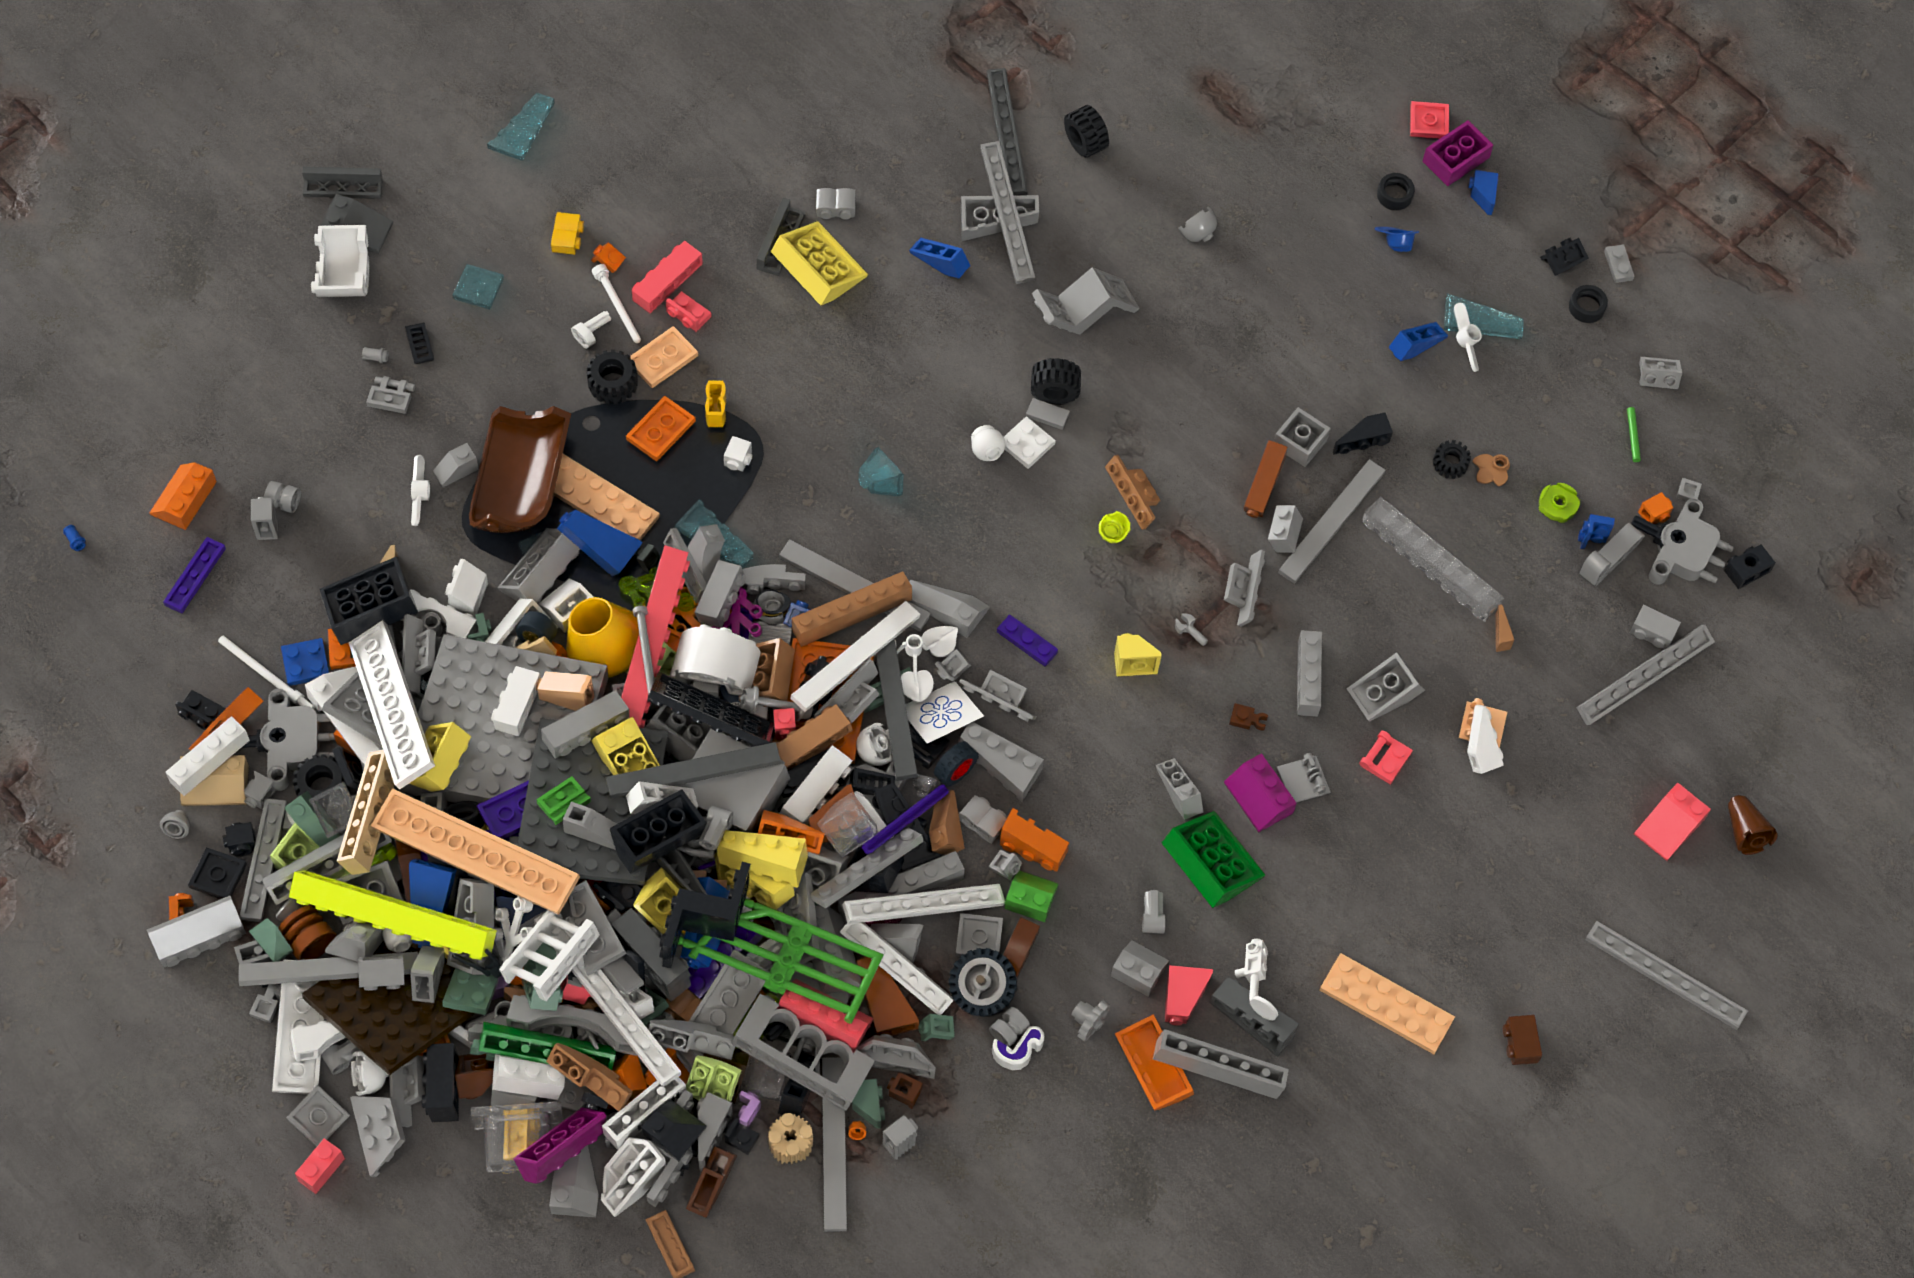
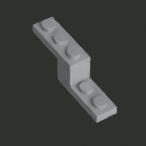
M684 1090L676 1102L689 1113L694 1106L692 1093ZM655 1145L668 1164L646 1196L649 1204L656 1207L659 1202L662 1203L668 1194V1187L671 1183L674 1184L678 1180L681 1173L679 1170L683 1164L687 1165L692 1158L691 1147L678 1162Z

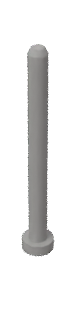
M637 606L633 608V616L637 617L649 695L655 679L645 619L648 611L646 606Z

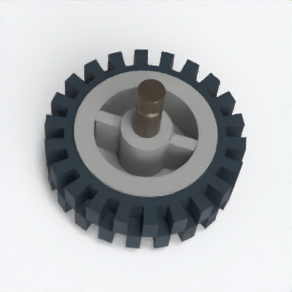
M976 948V950L967 951L968 953L965 955L962 954L960 959L955 961L954 967L950 971L949 989L952 998L961 1009L974 1016L985 1017L1001 1013L1004 1008L1010 1005L1011 1000L1015 997V991H1017V976L1014 967L1004 955L989 948Z

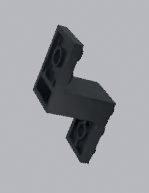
M742 862L740 870H735L734 886L730 889L728 899L679 888L678 895L672 898L671 915L667 916L665 923L666 933L662 934L659 947H661L659 957L663 958L662 967H672L682 930L734 942L749 888L750 863Z

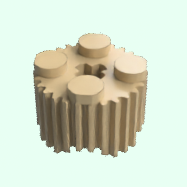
M786 1113L782 1117L780 1116L779 1120L776 1119L775 1123H772V1127L770 1126V1131L768 1132V1143L774 1159L777 1158V1161L781 1160L782 1164L784 1162L793 1164V1161L797 1163L798 1160H806V1156L809 1157V1152L811 1153L813 1147V1133L810 1124L808 1125V1121H804V1118L800 1119L799 1115L796 1117L795 1114ZM793 1137V1138H795V1140H792V1139H791V1140H789V1142H788V1141H787V1138Z

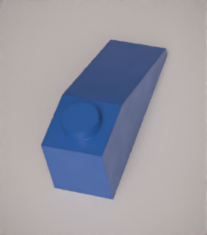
M920 238L909 250L917 258L944 275L960 278L970 267L963 249Z
M1437 322L1400 331L1390 344L1389 349L1397 359L1403 361L1419 355L1446 339L1448 335Z

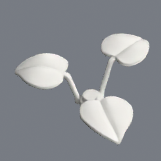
M934 627L925 631L922 637L912 634L896 650L898 654L905 648L906 653L913 657V672L908 671L901 675L903 693L906 697L915 702H922L929 697L933 689V678L926 670L917 672V656L921 654L922 648L926 651L930 649V653L935 657L950 655L956 646L957 627ZM875 654L873 662L878 664L877 657Z

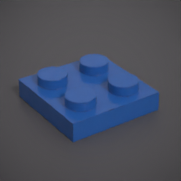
M322 638L281 646L288 686L307 683L323 674L329 673Z

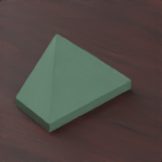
M268 918L249 931L273 962H279L293 952L278 927Z

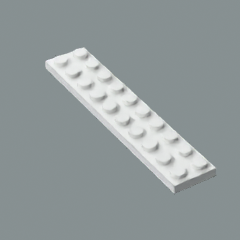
M382 620L350 641L349 646L394 784L397 788L401 789L435 767L388 625Z

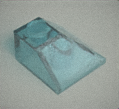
M879 447L875 448L859 469L858 481L864 489L867 488L873 494L901 496L903 494L904 474Z

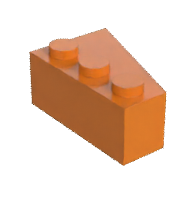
M1012 808L1001 830L1000 846L1008 852L1020 854L1027 861H1035L1041 864L1043 868L1057 872L1068 852L1069 842L1048 829L1045 831L1039 829L1034 825V820L1031 818L1028 821L1017 815L1018 810Z

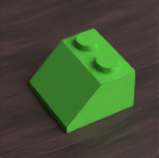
M1019 870L1011 883L1004 909L1045 923L1059 884Z

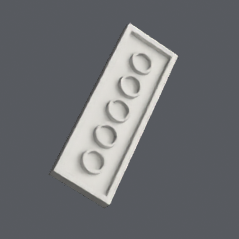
M319 981L281 983L272 1092L309 1094L319 1084L321 1055L315 1059L295 1062L291 1042V1029L298 1025L305 1024L310 1026L324 1021V1017L302 998V993Z

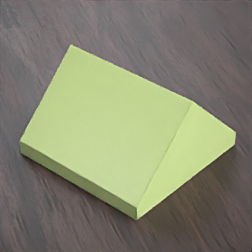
M294 823L270 857L274 868L279 870L316 850L319 846Z

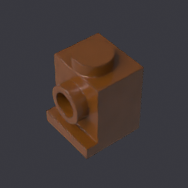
M899 1072L896 1078L892 1077L887 1086L889 1097L913 1109L922 1092L923 1083ZM906 1089L908 1092L905 1094L900 1090Z

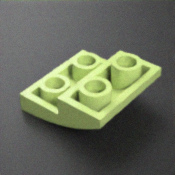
M697 1055L686 1084V1090L692 1093L693 1098L700 1100L701 1097L705 1098L707 1092L731 1102L742 1070L728 1063Z

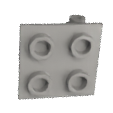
M1312 753L1305 754L1302 760L1277 766L1284 786L1296 803L1331 793L1317 756H1313Z

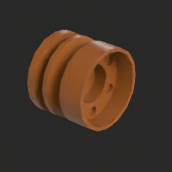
M313 905L297 909L278 928L292 948V954L297 960L317 959L325 953L326 947L337 935L327 922H323V917Z

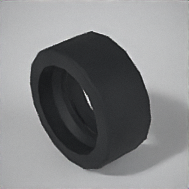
M1390 173L1381 179L1377 190V198L1380 204L1387 209L1402 210L1411 204L1415 186L1408 176L1401 173ZM1390 185H1397L1402 187L1407 192V195L1403 198H1393L1385 192V188Z
M1582 285L1574 290L1569 301V310L1571 315L1581 322H1597L1606 311L1608 299L1602 289L1594 285ZM1580 297H1590L1599 304V309L1587 311L1578 305L1577 300Z
M475 801L456 802L443 810V812L480 829L485 823L477 809L479 803Z

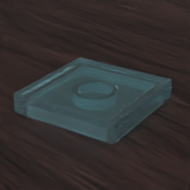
M467 264L454 290L453 299L490 310L504 280V275Z

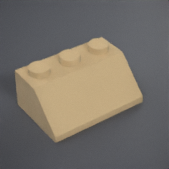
M245 755L231 756L185 796L180 793L181 805H246L244 802L246 799L244 789L248 785L249 765Z

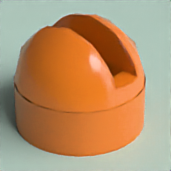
M853 1121L849 1126V1137L853 1140L865 1138V1124L862 1121Z

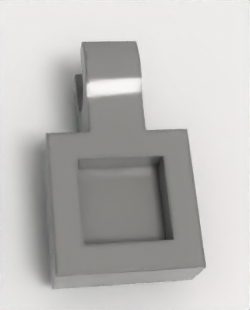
M269 984L264 996L257 995L249 1013L251 1017L268 1023L272 1022L279 1006V1001L275 1000L276 996L274 994L275 989L279 986L278 984Z

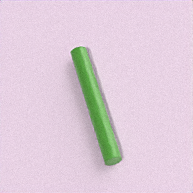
M1634 407L1627 408L1632 459L1633 462H1640L1636 413Z

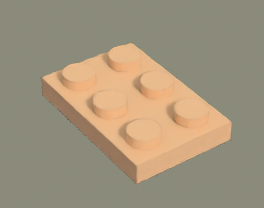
M673 326L632 354L631 360L635 362L637 373L651 388H654L698 357V351Z

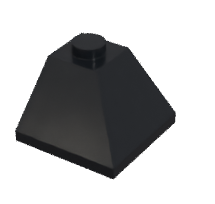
M670 1100L656 1109L641 1128L644 1137L679 1162L706 1129L707 1125L673 1100Z

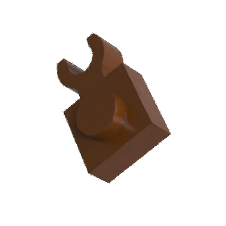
M1235 703L1229 725L1248 730L1251 725H1254L1256 729L1263 731L1266 725L1261 724L1259 720L1267 721L1268 715L1265 713L1254 714L1255 708Z

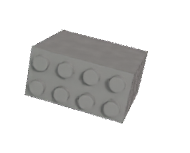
M710 729L693 759L749 748L744 740L737 741L729 737V733L724 731L720 733ZM781 760V764L676 786L694 788L698 803L696 809L702 817H707L711 806L734 812L730 831L758 833L763 811H772L788 784L790 776L784 765L785 762Z

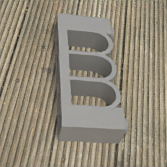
M759 994L731 1044L847 1111L875 1060L866 1052L858 1051L857 1049L853 1053L851 1048L842 1041L831 1040L827 1042L826 1036L820 1028L814 1025L800 1026L795 1014L786 1009H777L779 1004L773 998ZM772 1022L784 1023L788 1026L791 1033L790 1040L782 1053L759 1040L766 1027ZM800 1037L811 1039L817 1046L818 1052L810 1068L786 1055L793 1042ZM826 1053H835L844 1062V1070L836 1084L813 1071L819 1059Z

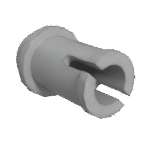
M364 347L362 359L379 361V363L383 364V362L388 361L389 352L385 348L373 349Z

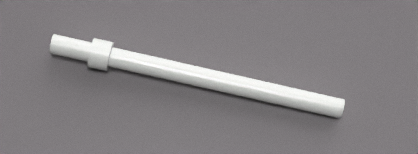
M224 635L219 638L218 642L274 686L285 690L289 700L295 705L309 706L315 709V706L307 701L302 693L298 690L294 691Z

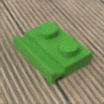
M572 776L537 799L539 807L554 821L555 825L563 821L562 819L571 802L583 806L591 802V797L585 793V790Z

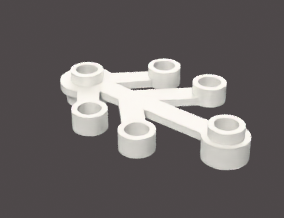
M519 896L513 901V907L516 911L511 926L508 918V909L497 908L495 910V919L501 921L503 930L501 928H494L497 930L495 942L498 955L503 962L511 956L514 947L519 945L533 929L532 927H523L520 934H518L523 914L530 912L533 908L532 902ZM503 932L505 936L506 946H504L503 942Z

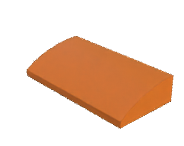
M1153 1014L1115 1033V1036L1153 1110L1156 1111L1193 1096L1194 1091L1183 1069L1153 1060L1156 1040L1163 1032Z

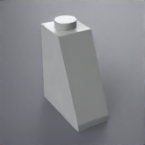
M871 924V929L910 962L914 963L924 925Z
M434 946L421 947L411 969L412 1001L435 1002L445 963L444 948Z

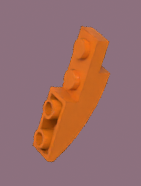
M247 687L190 746L189 750L197 746L231 716L242 725L264 701Z

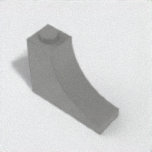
M717 524L699 527L687 547L707 584L718 560H720L721 550L725 542Z

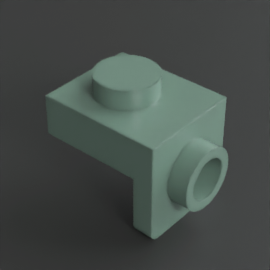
M484 613L475 614L479 633L470 634L467 637L468 639L485 642L489 637L488 632L492 631L489 619L485 620Z

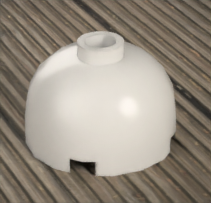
M874 723L863 729L856 740L859 756L865 763L872 766H882L893 760L889 731L882 728L883 724Z
M362 1051L354 1052L352 1056H356V1061H351V1077L353 1086L358 1084L359 1091H356V1094L358 1096L374 1094L383 1087L386 1077H389V1075Z

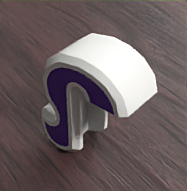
M1037 1026L1028 1027L1013 1050L999 1040L994 1039L992 1045L993 1058L1004 1068L1021 1070L1028 1065L1031 1059L1032 1048L1036 1052L1041 1050L1044 1042V1032Z

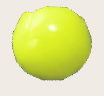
M1118 511L1106 514L1099 523V534L1103 540L1109 543L1123 541L1130 532L1128 517Z

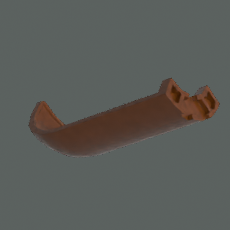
M502 406L492 413L470 506L469 520L471 526L488 532L508 533L529 529L546 517L552 504L571 413L555 406L544 411H536L535 415H526L525 411H516Z

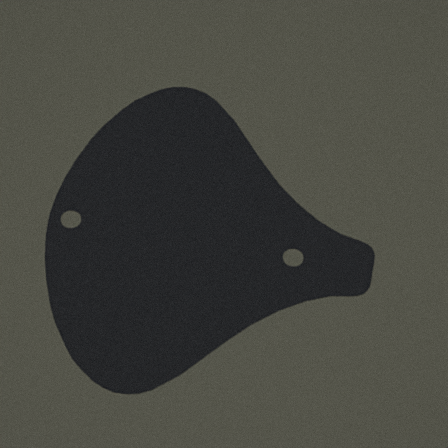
M628 400L623 403L619 401L615 405L612 402L587 407L571 413L563 454L660 513V518L642 538L641 542L643 543L640 546L644 549L648 543L654 545L660 557L665 546L663 542L670 529L677 528L687 547L699 527L717 524L721 530L751 487L762 465L764 456L763 444L755 429L744 420L725 411L726 421L723 427H708L705 405L672 400L692 414L696 422L657 462L627 441L626 435L660 400ZM588 416H596L600 420V426L594 431L586 430L582 424L583 420ZM732 436L751 442L752 459L749 466H745L743 472L731 470L724 466V453ZM474 484L463 506L462 527L469 540L479 549L503 561L517 565L546 528L557 529L561 524L560 518L566 512L570 513L576 509L553 495L552 504L546 517L533 527L508 533L488 532L470 525L469 512L475 488ZM580 549L578 556L566 566L565 572L556 578L563 582L570 578L581 583L591 595L605 599L633 612L634 607H647L650 593L645 592L641 584L648 577L655 578L659 562L650 573H647L640 566L637 560L638 556L633 555L619 574L611 576ZM683 592L681 595L686 596L688 593ZM681 600V601L678 603V606H679V607H682V606H683L684 604H686L688 601H682V600ZM675 615L679 623H683L687 629L692 628L681 615ZM668 624V627L674 630V628L670 624ZM679 628L677 631L683 632L684 629Z

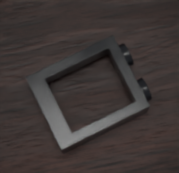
M865 842L859 844L847 868L868 855L862 849V845ZM902 856L884 869L882 874H875L853 889L852 892L888 893L904 863V857Z

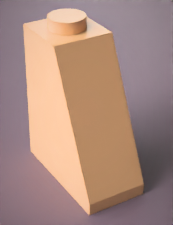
M545 672L543 678H539L536 685L540 700L574 711L592 703L594 699L592 676Z

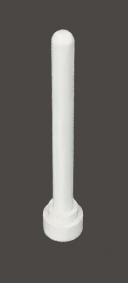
M605 264L595 266L592 269V274L596 280L602 282L633 341L639 343L641 338L608 279L609 270Z

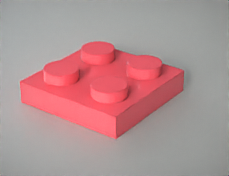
M1411 101V137L1440 139L1449 133V104Z

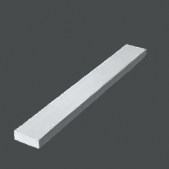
M905 601L796 690L790 699L806 712L861 667L868 659L873 657L919 619L921 614Z
M1000 884L850 900L844 901L842 906L847 923L853 924L999 907L1005 904V899Z

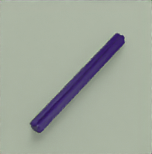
M946 785L938 786L862 845L864 853L870 854L944 798L949 793Z

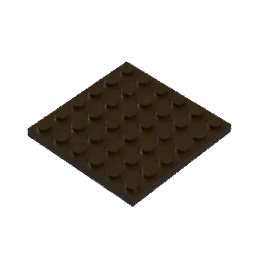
M383 941L373 955L397 952L389 950L385 941ZM412 943L408 950L401 953L418 952L419 954L421 948L418 947V944ZM446 958L434 1003L412 1001L411 974L404 975V985H400L398 989H387V986H378L377 990L368 991L364 990V987H359V978L322 980L302 993V998L389 1076L476 1014L443 1007V999L455 970L454 967L447 965Z

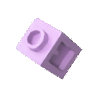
M741 1091L739 1099L746 1105H743L738 1117H740V1123L749 1128L761 1108V1101L756 1094L750 1091L747 1093Z

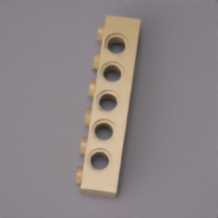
M384 750L368 754L337 858V862L352 875L370 872L381 832L373 829L371 824L395 786Z

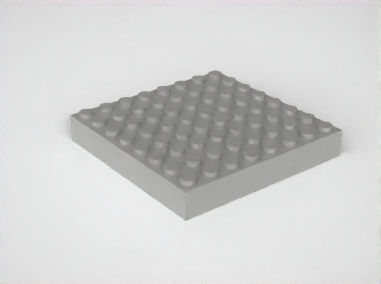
M444 634L418 716L424 734L428 726L454 722L468 733L471 738L468 742L467 750L459 760L457 769L453 771L450 777L449 785L444 790L434 792H443L448 802L475 801L480 804L528 781L540 718L560 720L575 712L574 710L540 700L537 693L519 736L495 730L491 716L493 710L497 709L500 704L499 697L501 692L506 690L508 675L513 673L516 666L539 672L541 678H543L545 672L592 676L594 690L592 702L604 695L609 678L607 665ZM407 784L399 789V792L421 796V793H432L411 784Z

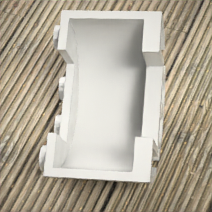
M366 225L318 226V234L314 235L315 246L319 247L320 261L316 262L317 273H315V281L311 282L312 293H315L317 297L366 296L369 287L368 235Z
M703 624L700 627L689 628L682 632L670 676L689 685L691 680L725 685L729 694L741 696L744 688L752 687L761 651L756 646V642L734 634L728 628L716 629Z

